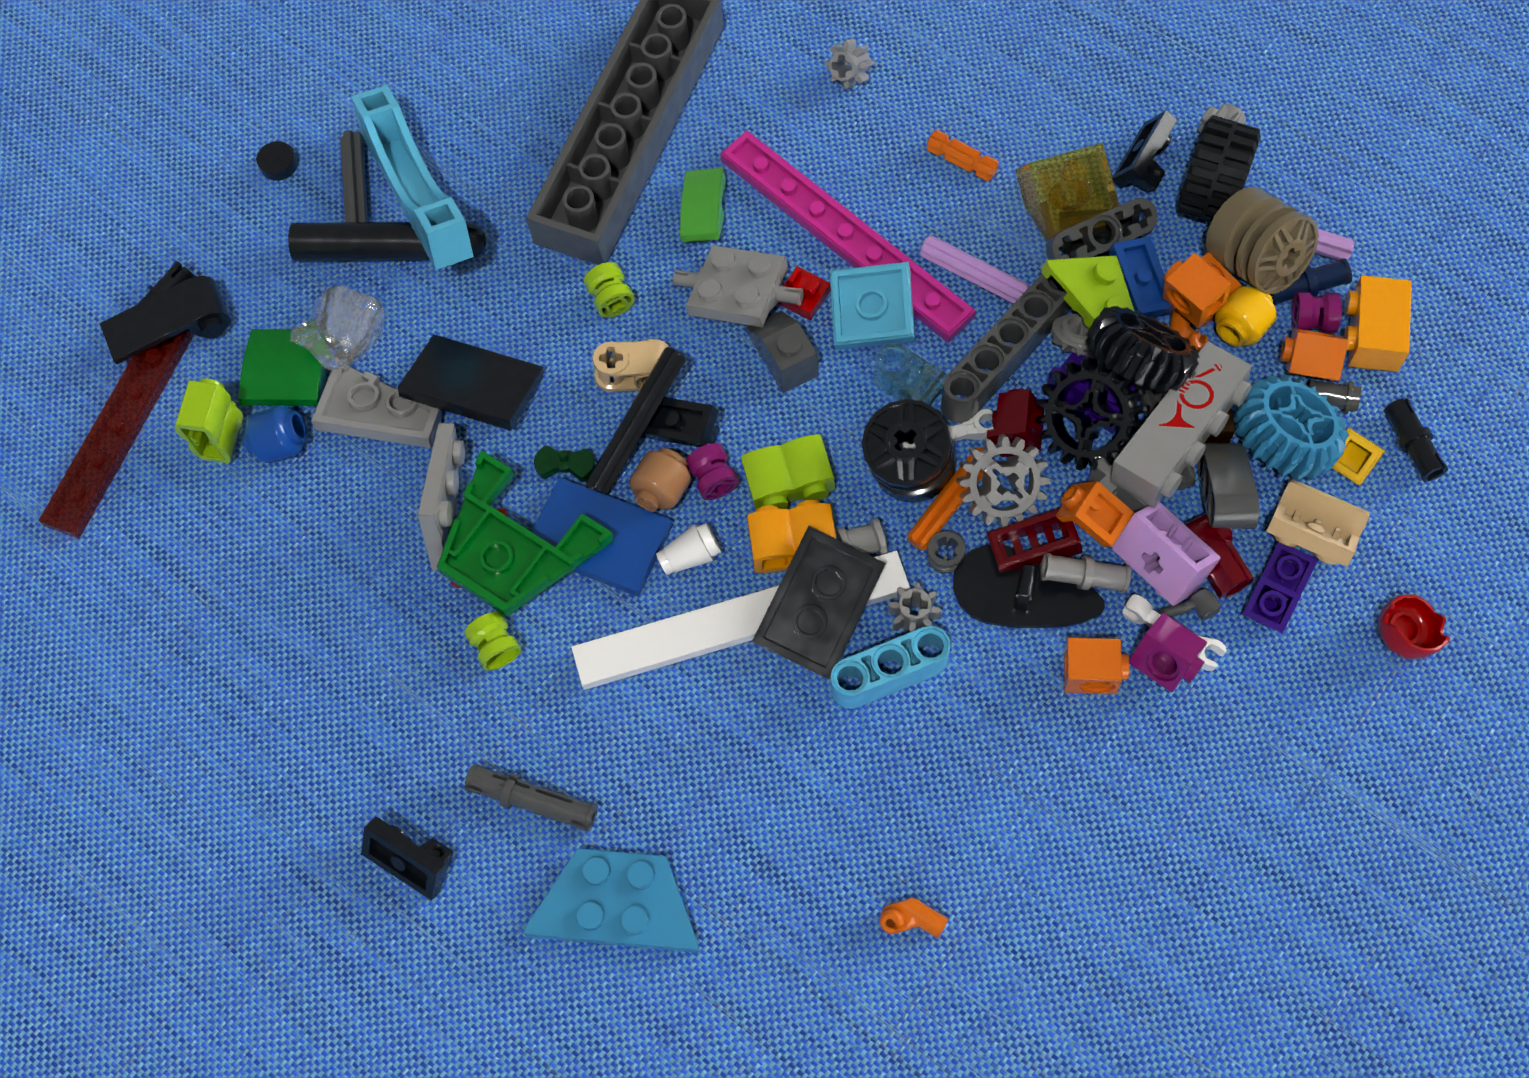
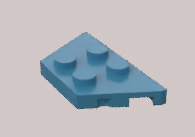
M578 848L524 930L525 936L530 938L699 953V944L666 856Z

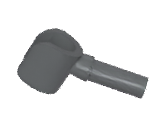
M1203 589L1195 593L1189 600L1183 601V603L1156 610V612L1161 615L1165 613L1169 617L1195 610L1203 621L1219 613L1221 604L1212 591Z

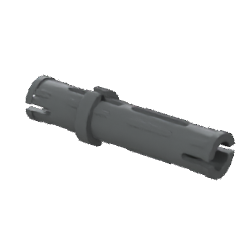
M474 763L465 780V791L499 801L502 807L508 809L512 806L522 808L543 817L572 825L586 832H590L597 816V804L531 784L522 780V776L516 773L507 775Z

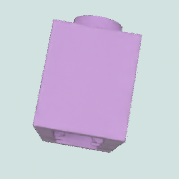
M1160 502L1155 508L1147 506L1136 512L1111 548L1124 560L1126 565L1135 570L1155 589L1158 595L1165 598L1172 606L1197 592L1221 559L1216 552Z

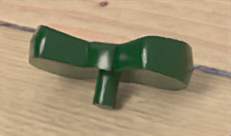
M544 446L537 452L534 458V468L541 479H547L561 472L571 473L580 482H586L596 466L595 458L587 448L571 453L567 450L558 452L549 446Z

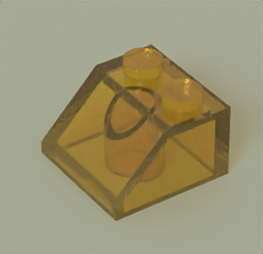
M1103 143L1031 162L1015 170L1025 208L1047 242L1055 233L1119 206ZM1099 221L1094 225L1093 229L1108 224Z

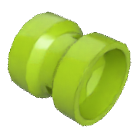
M606 262L593 267L583 279L588 293L595 296L594 304L599 315L604 318L623 314L635 302V297L630 287L623 283L624 275L619 265L614 262Z
M496 611L484 614L473 620L464 631L470 645L477 647L479 650L477 658L485 671L497 670L508 665L520 655L522 650L516 638L508 635V624L500 612Z

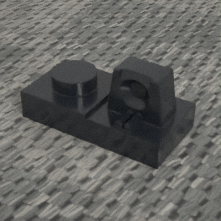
M1166 110L1144 122L1111 181L1120 189L1132 183L1146 193L1155 190L1165 175V171L1154 160L1155 154H1160L1169 145L1172 136L1169 134L1177 119Z
M664 397L641 437L693 447L714 443L718 434V429L714 424L719 411L713 405Z
M377 816L364 827L361 855L431 901L441 892L444 872L452 860L453 851L434 838H431L419 847L411 842V839L400 828L387 824Z

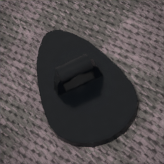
M990 544L972 549L958 564L953 575V592L959 606L971 618L985 624L1011 628L1068 627L1099 617L1105 607L1103 598L1093 587H1090L1089 590H1081L1077 588L1076 584L1041 580V564L1023 565L1022 568L1000 572ZM1004 545L1008 557L1016 555L1013 547Z

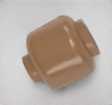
M666 448L647 452L629 480L630 488L636 495V503L651 512H656L657 509H673L678 504L691 481L686 460L675 451Z

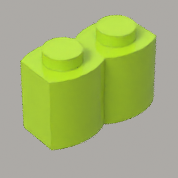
M202 378L199 381L189 380L174 429L181 438L189 442L188 447L190 451L200 459L230 463L242 425L243 414L237 408L236 403L231 400L229 393L220 382L208 378Z
M821 434L796 438L782 445L763 447L741 456L755 510L766 505H774L779 507V509H786L789 503L795 500L821 501L829 495V492L835 490L834 476Z

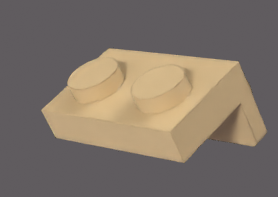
M1292 479L1287 484L1266 532L1274 535L1278 542L1286 546H1300L1314 552V555L1319 560L1327 564L1337 565L1339 563L1348 567L1356 552L1359 538L1369 520L1370 513Z

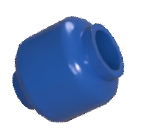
M278 405L249 416L242 435L243 444L250 454H254L260 461L273 463L301 452L307 439V427L298 412L292 411L286 406Z

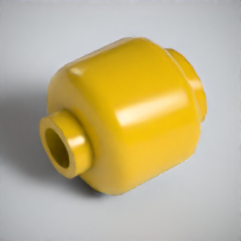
M1240 286L1228 297L1227 303L1215 313L1216 331L1226 343L1235 347L1253 346L1258 343L1274 325L1277 318L1276 307L1273 304L1271 295L1264 294L1250 286Z

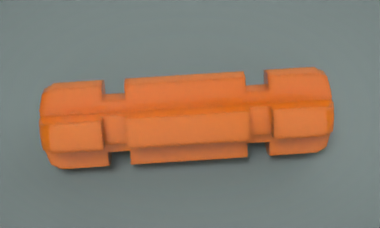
M935 130L927 141L928 151L938 156L944 154L945 160L970 173L973 170L977 171L975 175L986 181H990L996 174L999 165L998 160L986 154L983 157L980 156L981 151L955 138L952 141L949 140L950 135L940 130Z

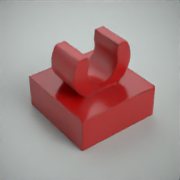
M796 266L783 286L802 288L804 290L802 304L800 306L784 302H778L777 304L811 321L831 292L830 283Z

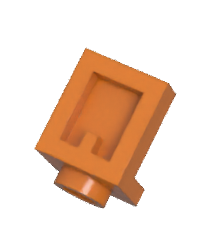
M1092 481L1072 485L1062 496L1060 501L1062 506L1057 512L1056 517L1061 522L1073 521L1100 545L1112 547L1135 512L1100 482Z

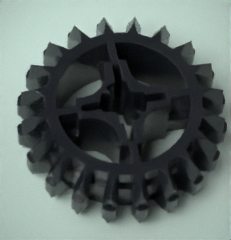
M1119 306L1104 308L1100 315L1094 319L1088 331L1089 335L1086 339L1087 348L1094 354L1096 360L1104 363L1106 369H1114V372L1119 377L1130 380L1132 384H1139L1146 390L1154 389L1158 393H1167L1170 389L1177 391L1181 386H1184L1188 378L1191 379L1196 374L1195 370L1199 364L1197 359L1200 356L1196 347L1191 345L1189 339L1182 337L1179 331L1171 329L1166 323H1161L1155 320L1154 317L1146 316L1140 311L1135 312L1128 307L1120 308Z
M1091 357L1082 358L1080 368L1074 361L1066 363L1067 375L1060 370L1052 373L1053 380L1057 386L1049 383L1042 386L1043 392L1050 397L1049 399H1038L1036 402V406L1046 409V415L1037 416L1035 421L1038 424L1047 423L1048 430L1042 431L1039 437L1041 440L1052 437L1054 442L1049 446L1048 452L1053 454L1063 449L1060 462L1068 464L1075 457L1077 470H1084L1090 462L1091 468L1095 471L1098 466V460L1102 457L1106 464L1111 466L1115 460L1112 453L1117 452L1120 454L1127 445V442L1135 435V429H1139L1145 422V420L1138 419V414L1149 412L1150 406L1146 404L1138 406L1136 399L1146 395V391L1144 388L1132 391L1130 387L1133 384L1130 380L1126 378L1120 379L1121 377L1114 372V369L1109 371L1101 361H1098L1096 366H1094ZM1092 379L1091 389L1086 390L1084 398L1079 403L1065 402L1068 393L1078 383ZM1105 384L1117 394L1122 405L1123 414L1109 406L1107 401L1108 390H1105ZM1093 407V411L1099 413V416L1108 418L1091 421L1090 416L1076 410ZM1063 416L1075 423L1077 427L1076 438L1079 439V443L1066 430ZM1104 426L1121 427L1117 436L1107 446L1100 449L1092 448L1093 440L1099 437V433Z

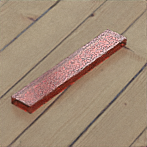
M189 329L132 357L38 520L44 527L80 539L194 336Z

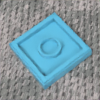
M909 262L830 271L833 336L836 350L916 342Z

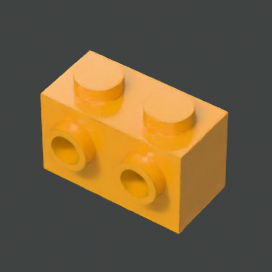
M1361 275L1355 289L1348 290L1344 305L1345 315H1350V326H1346L1344 331V337L1349 340L1346 350L1349 351L1348 367L1399 372L1409 354L1412 281Z

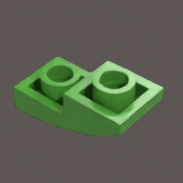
M724 168L686 171L680 215V237L682 242H707L713 239H720L724 221L722 198L726 184Z

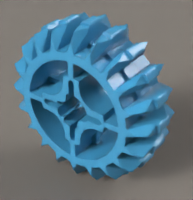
M1286 374L1280 378L1270 375L1266 379H1259L1257 383H1254L1246 400L1240 407H1236L1237 411L1233 419L1238 424L1235 433L1244 438L1242 447L1249 448L1254 452L1253 459L1260 458L1266 463V470L1273 467L1278 470L1281 477L1290 474L1296 481L1303 477L1312 480L1314 477L1329 471L1343 455V451L1347 447L1345 441L1349 436L1347 431L1343 429L1346 421L1337 416L1339 407L1331 406L1327 401L1329 395L1321 396L1316 392L1315 385L1312 387L1305 386L1301 378L1292 381Z

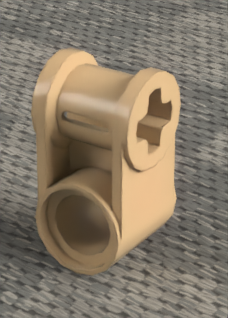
M657 339L602 343L595 349L592 358L596 384L600 389L612 393L640 391L661 353L666 347H669L668 344ZM609 352H613V358H609ZM610 377H614L613 383L610 382Z

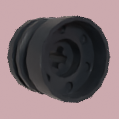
M910 399L890 402L876 411L865 426L862 439L865 461L882 491L897 501L917 503L930 500L941 492L954 475L957 457L948 424L939 411L927 403ZM905 441L908 444L914 443L916 447L910 451L906 447L901 449L900 444Z

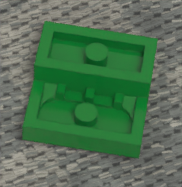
M252 329L242 364L238 394L239 404L317 406L327 382L324 367L333 342L330 330Z

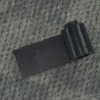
M195 276L99 324L112 359L116 364H119L187 329L198 337L207 339L219 337L230 325L231 320L214 279L209 276Z

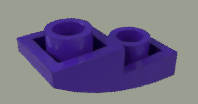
M1277 542L1242 616L1283 634L1319 559Z

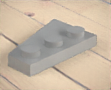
M337 357L311 421L314 429L318 431L432 448L438 423L441 422L443 415L441 409L399 397L398 388L395 389L380 382L378 376L368 371H365L363 374L351 368L347 361Z
M438 423L418 511V519L431 568L438 571L437 565L454 522L456 495L459 490V466L465 462V443L463 440H458L454 423Z

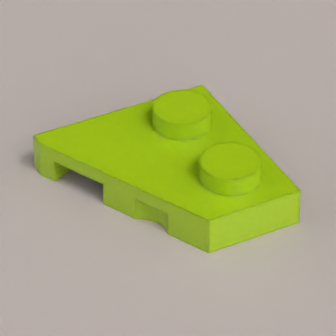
M1117 256L1046 260L1041 267V272L1046 279L1053 276L1067 294L1063 299L1074 311L1082 316L1085 325L1089 329L1094 319L1100 315L1104 308L1119 306L1120 308L1128 307L1134 311Z

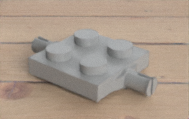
M712 245L703 267L697 273L676 269L672 278L674 286L693 288L686 303L689 316L762 328L769 312L778 302L800 306L804 297V290L802 288L782 286V280L788 268L786 256Z

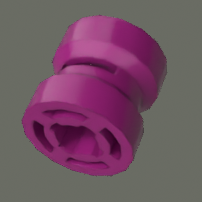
M1296 292L1291 308L1292 330L1293 328L1303 330L1319 329L1322 333L1336 334L1340 327L1342 314L1340 294L1325 292L1322 296H1312L1309 292Z
M719 443L701 446L686 458L687 468L692 476L697 477V489L704 500L721 498L732 492L739 484L735 470L727 466L728 456L723 446Z

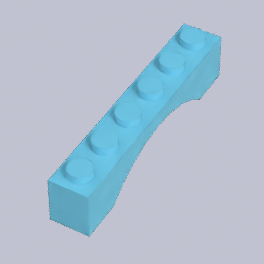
M388 85L351 96L360 133L435 270L472 258L473 252L466 221L453 198L448 197L441 191L429 173L408 129L400 106Z

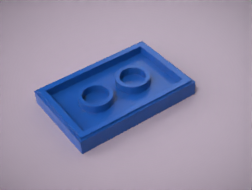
M559 477L532 533L555 547L580 514L586 515L611 531L614 539L608 546L572 571L639 597L657 560L656 553L661 551L673 526L672 520Z

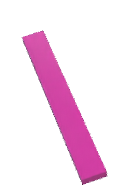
M748 130L720 154L722 163L852 267L859 268L909 262L914 316L947 343L955 338L975 318L976 310Z

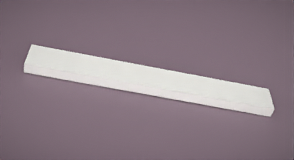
M897 551L874 557L886 564L866 606L896 598L898 587L903 588L905 591L910 589ZM779 585L572 646L583 689H590L753 640Z

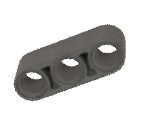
M1204 443L1206 449L1197 463V473L1210 528L1256 529L1259 520V496L1246 448L1242 447L1243 443Z

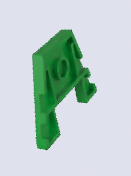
M481 451L475 462L476 470L471 483L468 482L463 495L465 500L458 519H454L437 569L440 574L507 617L608 546L614 537L611 531L581 513L557 546L554 547L491 507L492 503L511 481L514 474L511 468Z

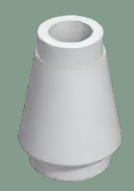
M704 523L699 527L696 524L691 526L665 546L663 550L657 552L656 556L666 575H669L673 572L676 573L714 561L713 557L722 552L709 525Z

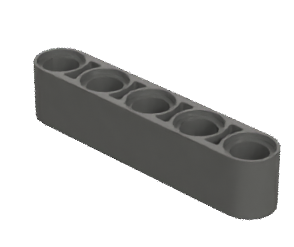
M1041 274L947 375L943 385L941 411L948 420L963 423L972 419L1050 334L1053 322L1070 312L1071 307L1063 299L1067 293L1053 276L1046 279ZM1005 341H1010L1015 344H1008ZM979 368H988L991 371H984ZM954 395H964L967 398H957Z

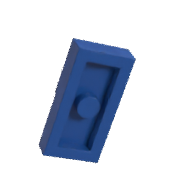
M1150 236L1113 243L1108 252L1110 256H1117L1134 311H1140L1149 317L1172 313L1175 308L1162 298L1165 284L1163 279L1164 272Z

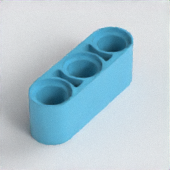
M926 626L839 661L833 667L830 677L833 699L843 708H858L937 676L948 665L951 645L949 636L939 627ZM926 645H933L939 648L941 654L934 658H928L923 656L919 649ZM886 661H894L902 669L895 674H886L880 670L879 666ZM846 677H855L862 684L856 690L849 691L843 689L839 683Z

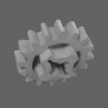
M999 434L996 445L987 437L982 439L984 447L982 451L971 447L969 449L973 457L971 463L961 461L959 464L967 471L966 476L956 478V483L967 487V490L959 495L960 499L964 503L973 501L968 511L974 516L983 511L982 521L988 525L997 517L998 523L1002 527L1008 525L1009 517H1013L1017 522L1024 520L1023 512L1026 510L1036 515L1038 510L1033 504L1036 499L1046 500L1048 497L1040 491V486L1050 483V478L1040 474V471L1048 466L1047 462L1042 459L1034 460L1039 450L1031 445L1023 451L1025 440L1016 437L1010 445L1008 436L1004 434ZM999 454L1014 455V457L1010 456L1006 461H994L992 457ZM993 469L1007 476L1006 478L1010 482L1009 485L1014 489V492L1000 486L997 476L992 471ZM981 470L982 485L977 489V478ZM1029 473V485L1025 491V476ZM1001 501H1013L1015 503L1008 507H993V505L997 506Z

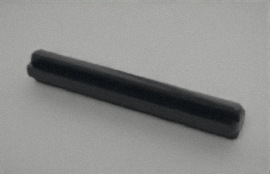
M666 347L661 353L587 479L586 485L590 489L605 495L610 491L685 363V357L677 350Z

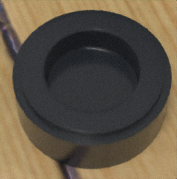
M274 141L264 145L256 157L261 173L270 180H284L290 177L297 168V158L292 148L287 143L281 141Z

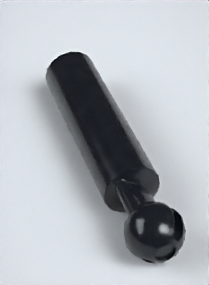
M466 221L473 257L469 259H473L484 251L486 236L476 223ZM410 222L292 223L289 228L288 246L293 261L430 260Z

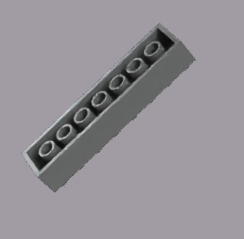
M639 0L526 217L534 244L596 265L607 262L724 27L721 0Z

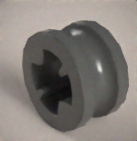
M941 531L935 534L928 543L927 561L930 567L943 574L955 572L958 564L965 556V543L963 539L954 532ZM946 545V549L949 546L955 548L953 559L947 560L946 555L943 559H940L938 557L939 546Z

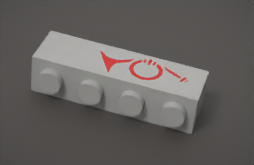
M1209 341L1198 353L1200 358L1197 359L1199 364L1195 370L1196 374L1194 377L1188 378L1184 386H1181L1179 390L1174 391L1170 389L1113 462L1111 483L1153 508L1156 507L1163 496L1170 498L1176 492L1183 478L1180 475L1187 465L1194 467L1198 463L1206 449L1205 441L1210 435L1217 437L1221 433L1229 419L1228 411L1233 405L1240 407L1252 389V384L1248 383L1252 365Z

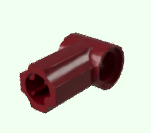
M1206 513L1184 523L1221 557L1207 577L1219 599L1229 598L1252 584L1254 577L1232 544L1233 536L1230 528H1210Z

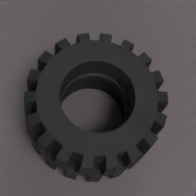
M1212 115L1206 121L1178 201L1179 212L1212 222L1214 215L1223 203L1237 191L1244 188L1261 139L1259 128Z

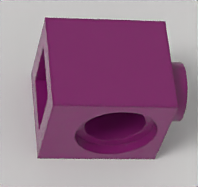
M1162 613L1145 633L1131 656L1129 664L1172 693L1183 679L1191 683L1205 663V661L1199 658V655L1208 642L1165 613Z

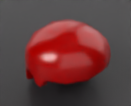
M1416 594L1398 595L1381 610L1378 622L1380 635L1386 647L1404 659L1419 660L1427 658L1440 651L1450 641V637L1443 634L1446 617L1435 612L1428 601Z

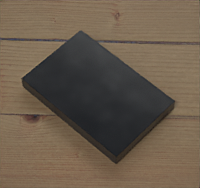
M433 334L399 384L398 393L401 398L511 431L543 379L544 373L542 366Z
M808 526L752 642L830 680L832 669L838 663L886 563Z

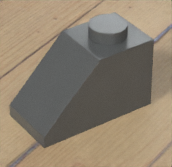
M779 311L767 317L763 328L756 326L746 327L748 336L782 393L818 377L817 352L798 321Z

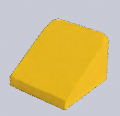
M1348 428L1346 431L1349 436L1345 441L1347 447L1332 468L1360 486L1386 450L1353 429Z

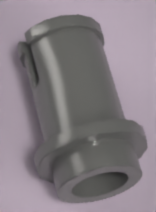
M1310 379L1308 387L1315 385L1316 392L1321 396L1329 395L1328 403L1331 406H1337L1339 409H1342L1343 414H1348L1349 411L1357 412L1361 387L1353 386L1354 383L1352 381H1349L1347 385Z

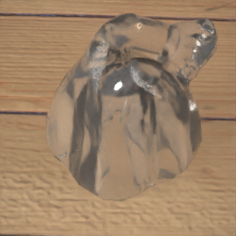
M335 285L324 291L317 299L311 313L312 320L304 321L300 327L293 328L290 341L307 348L325 369L340 370L361 357L376 344L384 329L385 313L380 301L376 298L344 286Z

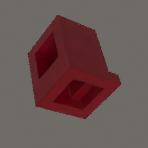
M1011 389L1008 392L999 393L997 410L992 414L993 429L987 430L986 436L994 445L998 442L999 434H1004L1008 436L1010 445L1016 437L1025 440L1023 451L1032 445L1039 450L1038 453H1041L1042 440L1039 434L1043 431V424L1036 423L1035 418L1044 415V409L1036 406L1037 399L1030 389ZM1000 454L1001 457L1014 456L1013 454Z

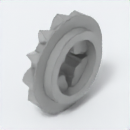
M1080 314L1064 315L1053 322L1050 332L1053 335L1052 342L1062 346L1063 352L1076 353L1077 357L1086 355L1095 359L1094 354L1087 348L1086 339L1089 335V328L1085 325Z

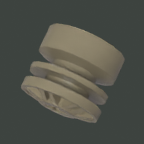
M1247 187L1237 191L1227 199L1214 215L1207 231L1205 246L1207 253L1209 252L1227 271L1238 275L1246 283L1252 284L1264 294H1275L1287 289L1299 279L1308 267L1317 248L1319 233L1317 223L1308 215L1298 212L1292 206L1285 205L1280 199L1261 188Z

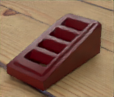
M1058 508L987 532L999 571L1022 568L1023 565L1041 564L1045 553L1063 557H1072L1083 553L1081 541L1073 521L1061 522L1056 517L1060 509ZM1061 529L1064 538L1056 541L1053 530ZM1044 532L1048 544L1040 546L1036 534ZM1028 536L1032 549L1024 552L1019 538ZM1011 540L1016 555L1008 557L1002 541Z

